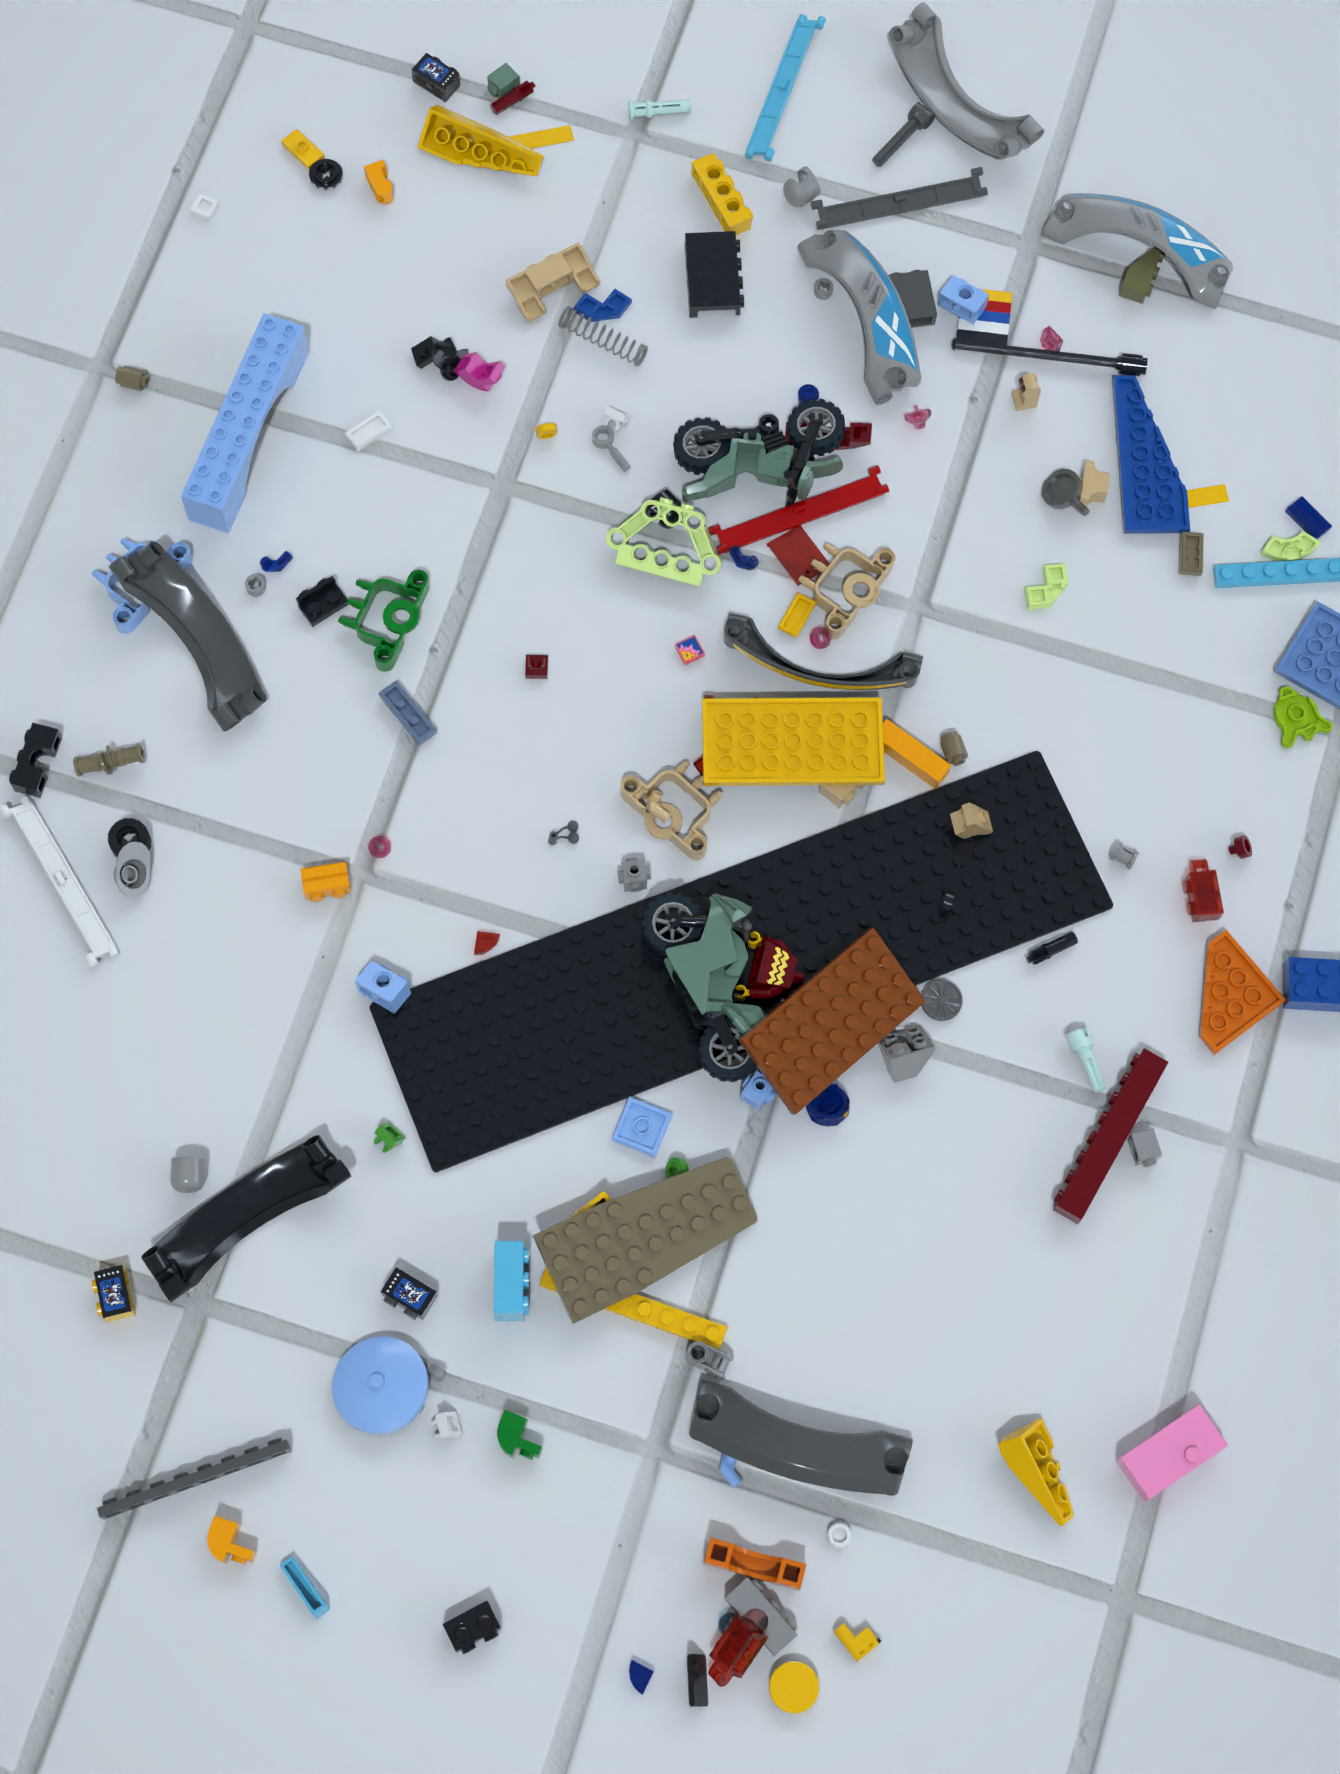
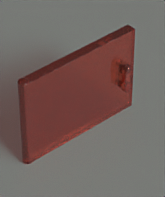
M801 525L767 543V547L770 548L797 586L802 584L798 580L801 575L811 579L821 573L813 569L815 568L811 565L813 559L822 562L826 566L830 565Z

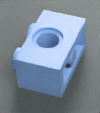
M952 275L939 293L938 305L974 325L986 309L989 295L982 289L968 284L964 279Z
M371 961L355 979L358 993L394 1014L411 995L409 981L400 974L395 975L384 964L378 965Z

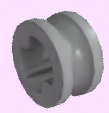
M827 278L818 279L814 286L815 296L820 300L829 299L833 293V283ZM822 286L824 289L827 288V291L825 292V290H820V287Z
M252 574L246 578L245 587L249 595L258 597L265 592L266 585L262 576ZM255 582H258L259 586H256L255 589H252L251 585H254Z

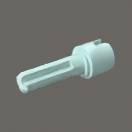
M1080 1028L1066 1034L1065 1036L1072 1053L1075 1052V1054L1079 1055L1094 1092L1106 1089L1091 1050L1094 1043L1088 1028Z

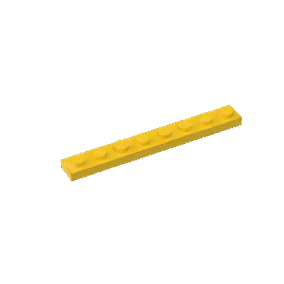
M546 1267L539 1286L558 1293ZM637 1294L604 1309L693 1342H703L719 1350L728 1328Z

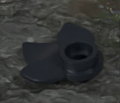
M447 337L441 343L440 350L433 349L432 359L435 366L440 369L442 377L447 381H453L458 378V375L454 372L463 355L469 353L468 349L456 351L451 338Z

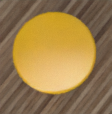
M790 1661L780 1665L773 1672L769 1681V1695L779 1709L787 1713L796 1714L808 1710L815 1703L819 1694V1681L815 1672L802 1662Z

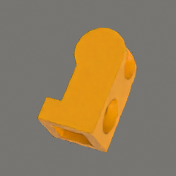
M382 159L364 166L365 178L376 200L381 204L391 203L394 199L393 186L386 179L388 175L384 160Z

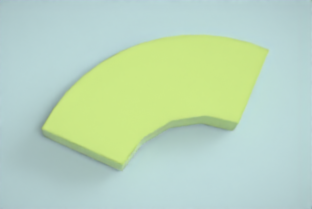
M1304 531L1289 539L1273 535L1260 555L1275 561L1300 560L1313 553L1321 542Z

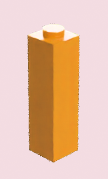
M888 719L883 722L884 753L928 785L937 789L949 774L952 765Z

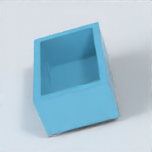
M495 1241V1321H524V1315H529L528 1296H525V1291H529V1273L525 1272V1267H529L530 1256L529 1248L524 1247V1241Z

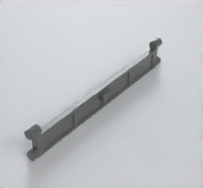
M983 168L971 169L972 177L825 207H823L822 199L811 201L812 210L818 209L820 221L816 222L817 230H823L988 195L987 187L981 188L979 176L983 175Z

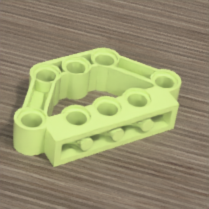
M660 497V501L648 500L642 504L636 514L621 526L608 531L606 542L610 548L618 550L615 563L696 586L702 585L704 574H716L723 565L722 558L716 553L706 529L705 516L701 512L693 510L694 506L681 503L680 507L673 505V500ZM655 505L657 507L658 513L655 517L648 515V506ZM672 510L676 511L679 515L676 523H672L668 519V514ZM692 516H696L700 520V525L697 529L689 525V520ZM663 520L669 527L682 525L689 531L700 563L694 562L688 555L675 557L666 549L653 551L647 544L631 545L628 543L632 537L652 521ZM616 532L623 535V542L621 544H616L613 540V535ZM639 547L646 550L647 554L644 560H640L636 556V551ZM660 553L665 554L668 558L667 564L664 566L657 562V556ZM709 557L716 560V567L713 570L708 569L705 565V561ZM685 559L688 562V570L681 571L678 568L679 560Z

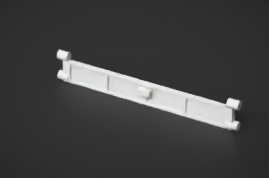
M29 797L21 798L22 804L11 809L7 804L0 807L2 815L5 819L11 816L14 817L91 950V953L85 956L90 967L96 966L99 963L97 958L109 954L111 958L118 956L119 952Z

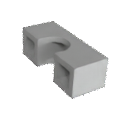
M747 1577L725 1597V1601L740 1618L752 1610L760 1611L765 1615L767 1627L758 1636V1639L773 1656H776L797 1636L795 1632L797 1627L788 1617L783 1619L778 1613L780 1607L772 1598L767 1600L761 1593L764 1590L755 1579L750 1581Z

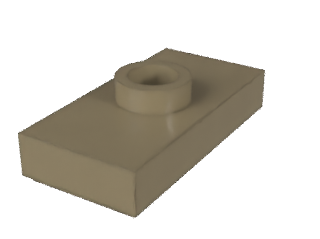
M1181 533L1179 574L1202 575L1204 533Z

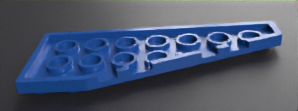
M1114 375L1113 393L1124 534L1189 532L1190 519L1187 489L1180 480L1179 471L1171 460L1170 451L1159 427L1156 426L1153 420L1151 409L1147 407L1144 400L1145 396L1135 375Z

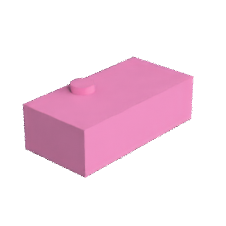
M1199 1404L1117 1459L1116 1462L1139 1496L1146 1502L1227 1447L1228 1444Z

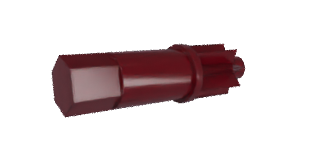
M525 81L490 104L493 113L498 115L532 94L535 87L534 82Z

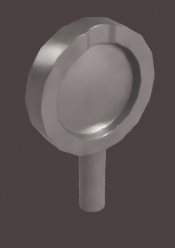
M1070 469L1055 471L1044 482L1042 497L1050 507L1064 509L1072 505L1083 516H1087L1090 512L1078 499L1083 486L1080 477Z

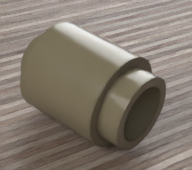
M126 365L124 367L119 366L116 371L115 382L120 384L121 387L142 391L149 384V375L143 369Z
M951 731L942 735L940 745L946 761L949 764H953V766L963 764L968 757V753L962 737L958 735L957 731Z

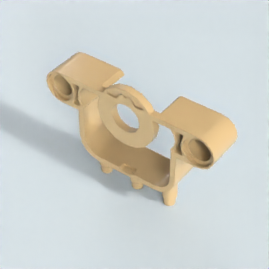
M826 543L823 548L835 558L829 566L816 559L812 560L811 565L822 573L817 582L815 583L803 575L799 577V582L813 592V600L817 602L816 605L829 614L824 626V634L827 638L839 639L856 618L858 610L869 607L876 602L879 595V587L890 574L895 563L896 556L892 550L887 548L881 549L872 560H869L854 549L847 548L840 551L833 545ZM844 560L851 561L864 571L875 573L879 576L876 581L868 574L856 573L846 579L843 585V596L850 605L855 607L851 614L844 613L839 606L819 592V588L836 566ZM880 560H887L889 564H883ZM858 583L865 584L869 589V594L863 598L857 597L852 591L853 586ZM830 624H837L840 628L833 629Z
M687 761L680 764L674 771H662L647 786L635 776L630 775L623 778L620 789L621 797L645 818V826L650 835L658 839L670 840L692 860L698 861L705 857L707 840L699 831L709 821L711 807L723 795L720 790H717L707 799L698 791L703 785V775L692 784L686 781L681 775L690 766ZM666 781L674 782L684 792L689 793L706 811L689 830L687 837L682 839L676 835L682 825L681 813L676 807L671 804L660 803L661 807L669 812L672 818L670 827L662 829L656 826V817L649 811L646 812V807L640 803V801L647 799L648 794H651L653 790H656ZM628 786H633L636 788V790L634 792H628L625 790V788ZM699 844L702 846V849L696 851L691 846Z

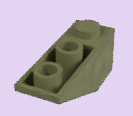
M1155 246L1130 266L1119 296L1143 304L1145 296L1150 297L1154 285L1150 284L1152 279L1156 280L1160 270L1156 266L1158 262L1162 263L1165 253Z

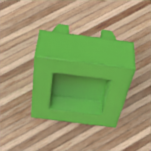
M390 1122L380 1125L374 1132L378 1136L374 1139V1144H379L381 1141L386 1144L382 1151L384 1153L392 1150L393 1147L401 1145L406 1139Z

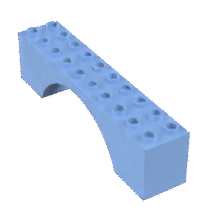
M263 313L182 492L181 499L188 520L223 532H230L246 495L250 462L262 425L281 392L288 387H294L309 354L303 325Z

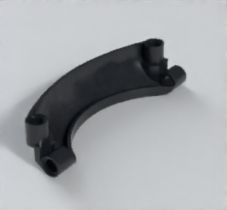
M315 1135L225 1188L175 1226L152 1248L148 1249L141 1256V1259L171 1303L196 1286L226 1252L254 1230L298 1205L328 1194L352 1176L340 1159L337 1160L335 1155L329 1150L322 1137Z

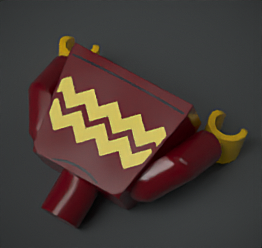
M753 931L750 935L757 940L754 942L747 941L750 948L756 949L747 984L750 989H746L743 985L736 986V990L745 991L742 996H735L736 999L744 1001L748 996L751 999H765L780 995L783 991L790 989L792 984L801 986L804 982L805 974L795 970L797 958L791 954V951L784 942L766 936L761 938L758 932Z

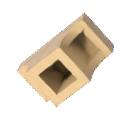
M1086 460L1082 470V477H1080L1083 489L1078 499L1087 507L1092 502H1105L1108 494L1110 474L1100 472L1095 467L1094 461Z
M970 802L961 805L962 808L950 814L955 835L963 839L975 835H987L993 832L988 811Z

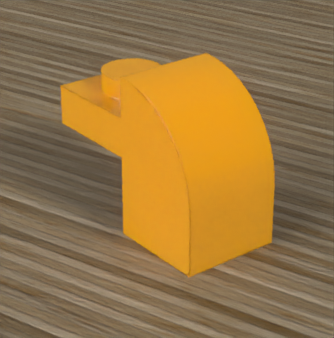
M214 1516L207 1536L208 1547L212 1555L225 1564L230 1555H233L232 1561L245 1565L246 1561L253 1563L256 1552L234 1544L241 1526L238 1523Z

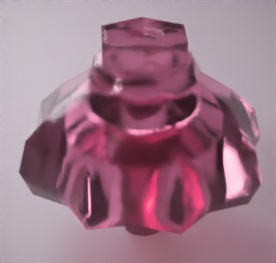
M915 405V411L905 414L904 418L908 423L913 424L916 429L925 428L926 421L931 416V410H919L918 405Z

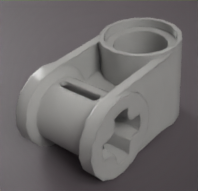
M699 1341L692 1343L686 1351V1360L689 1364L721 1380L725 1379L724 1373L727 1366L734 1359L732 1355ZM694 1348L701 1349L704 1357L700 1360L694 1359L691 1356V1350ZM722 1360L719 1368L717 1369L719 1361Z

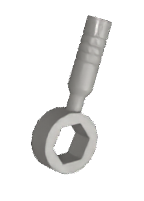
M607 426L595 428L592 433L593 444L600 449L608 448L611 456L624 472L628 471L631 466L618 449L612 446V430ZM599 433L607 434L609 437L607 441H598L597 436Z

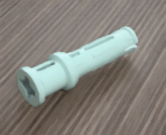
M647 99L645 102L636 103L628 101L630 120H633L634 117L651 118L653 115L690 113L692 110L690 99L652 102V100Z

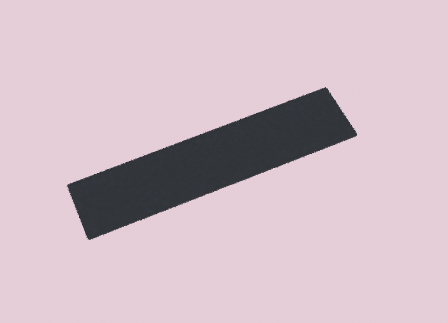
M1034 751L410 989L411 995L395 1014L375 1002L370 1005V1011L431 1169L437 1173L703 1069L702 1063L699 1060L698 1047L704 1031L696 1029L689 1018L687 1008L682 1003L681 995L665 966L664 959L667 956L653 950V947L648 945L646 938L643 936V913L647 905L659 895L662 896L672 892V894L682 893L685 897L689 896L695 904L699 905L703 916H709L710 905L708 897L715 893L740 900L751 906L753 909L748 918L752 924V928L749 930V940L753 942L757 940L750 935L753 931L758 932L761 938L766 936L782 940L791 951V954L797 958L795 970L805 974L803 984L869 928H874L915 986L1111 910L1113 902L1042 754L1039 751ZM970 802L988 811L993 832L987 835H975L963 839L955 835L950 814L962 808L961 805ZM945 890L952 891L955 894L951 910L948 914L939 912ZM674 908L668 909L669 912H677V911H678V909H674ZM662 911L657 918L667 920L665 911ZM683 911L680 914L681 916H687ZM656 922V929L659 932L665 927V924ZM669 931L661 935L668 940L671 938ZM678 933V935L674 936V940L681 939L684 936ZM747 942L745 947L748 961L736 986L743 985L746 989H750L747 984L756 949L750 948ZM792 984L790 989L783 991L778 996L765 999H751L748 996L744 1001L737 1000L735 996H742L745 991L736 990L735 986L732 992L733 1003L759 1006L765 1015L774 1010L801 986ZM737 1039L736 1042H737L738 1046H742L741 1043H740V1042L738 1041V1039ZM712 1048L714 1058L723 1053L719 1049ZM739 1050L736 1053L740 1055L745 1053L746 1050ZM724 1056L718 1063L727 1060V1057Z

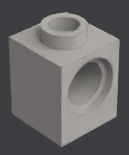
M1154 1128L1133 1133L1128 1137L1127 1141L1135 1166L1143 1164V1167H1149L1157 1164V1160L1162 1156V1152Z

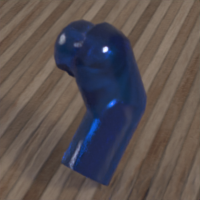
M738 545L728 549L738 568L754 570L758 566V558L756 556L742 555Z
M287 551L277 560H271L266 556L261 558L260 565L265 572H280L293 559V556Z

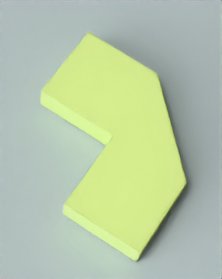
M1065 563L1043 565L1045 585L1025 587L1024 591L1028 610L1050 608L1068 585Z

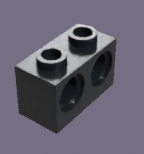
M488 1601L443 1624L456 1653L462 1651L463 1655L477 1648L475 1643L484 1639L485 1642L496 1638L499 1636L497 1631L501 1630ZM482 1616L491 1618V1626L487 1630L478 1628L477 1623ZM460 1628H466L469 1631V1637L464 1642H458L455 1638V1633Z

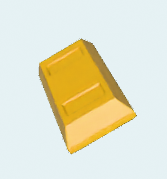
M797 593L777 629L797 638L817 602Z

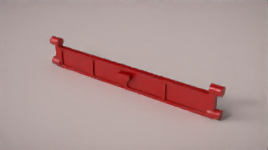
M877 465L868 469L869 477L721 531L719 524L708 527V531L711 536L717 535L720 546H717L716 549L718 554L721 555L882 496L889 492V487L887 484L881 486L877 477L881 470Z

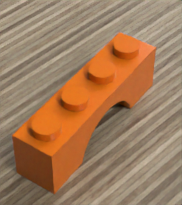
M711 1537L703 1563L707 1566L796 1591L801 1589L807 1565L783 1557H774L754 1552L733 1543Z

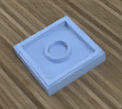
M629 1097L613 1134L612 1141L655 1158L673 1113Z

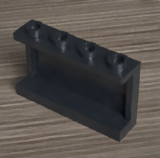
M735 231L685 233L689 318H698V311L735 310V315H740V308H744V295H740V289H743V277L738 274V271L742 270L741 258H737V252H740V239L736 240Z

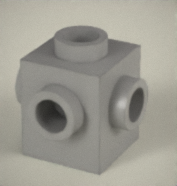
M628 858L625 862H621V870H617L619 884L623 883L624 892H639L647 889V880L651 879L649 866H645L644 859Z

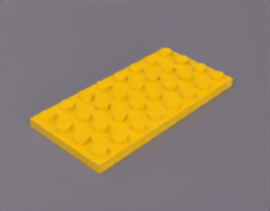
M882 697L702 699L703 786L885 784Z

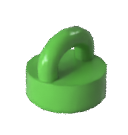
M673 1157L666 1165V1175L668 1178L689 1171L686 1161L682 1158Z

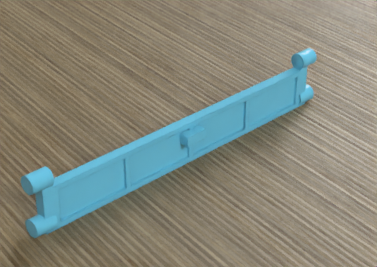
M804 14L799 15L747 146L746 158L752 159L754 154L764 155L766 161H772L775 150L769 147L816 28L819 30L823 29L826 21L825 17L819 16L818 20L814 21L807 20V16Z

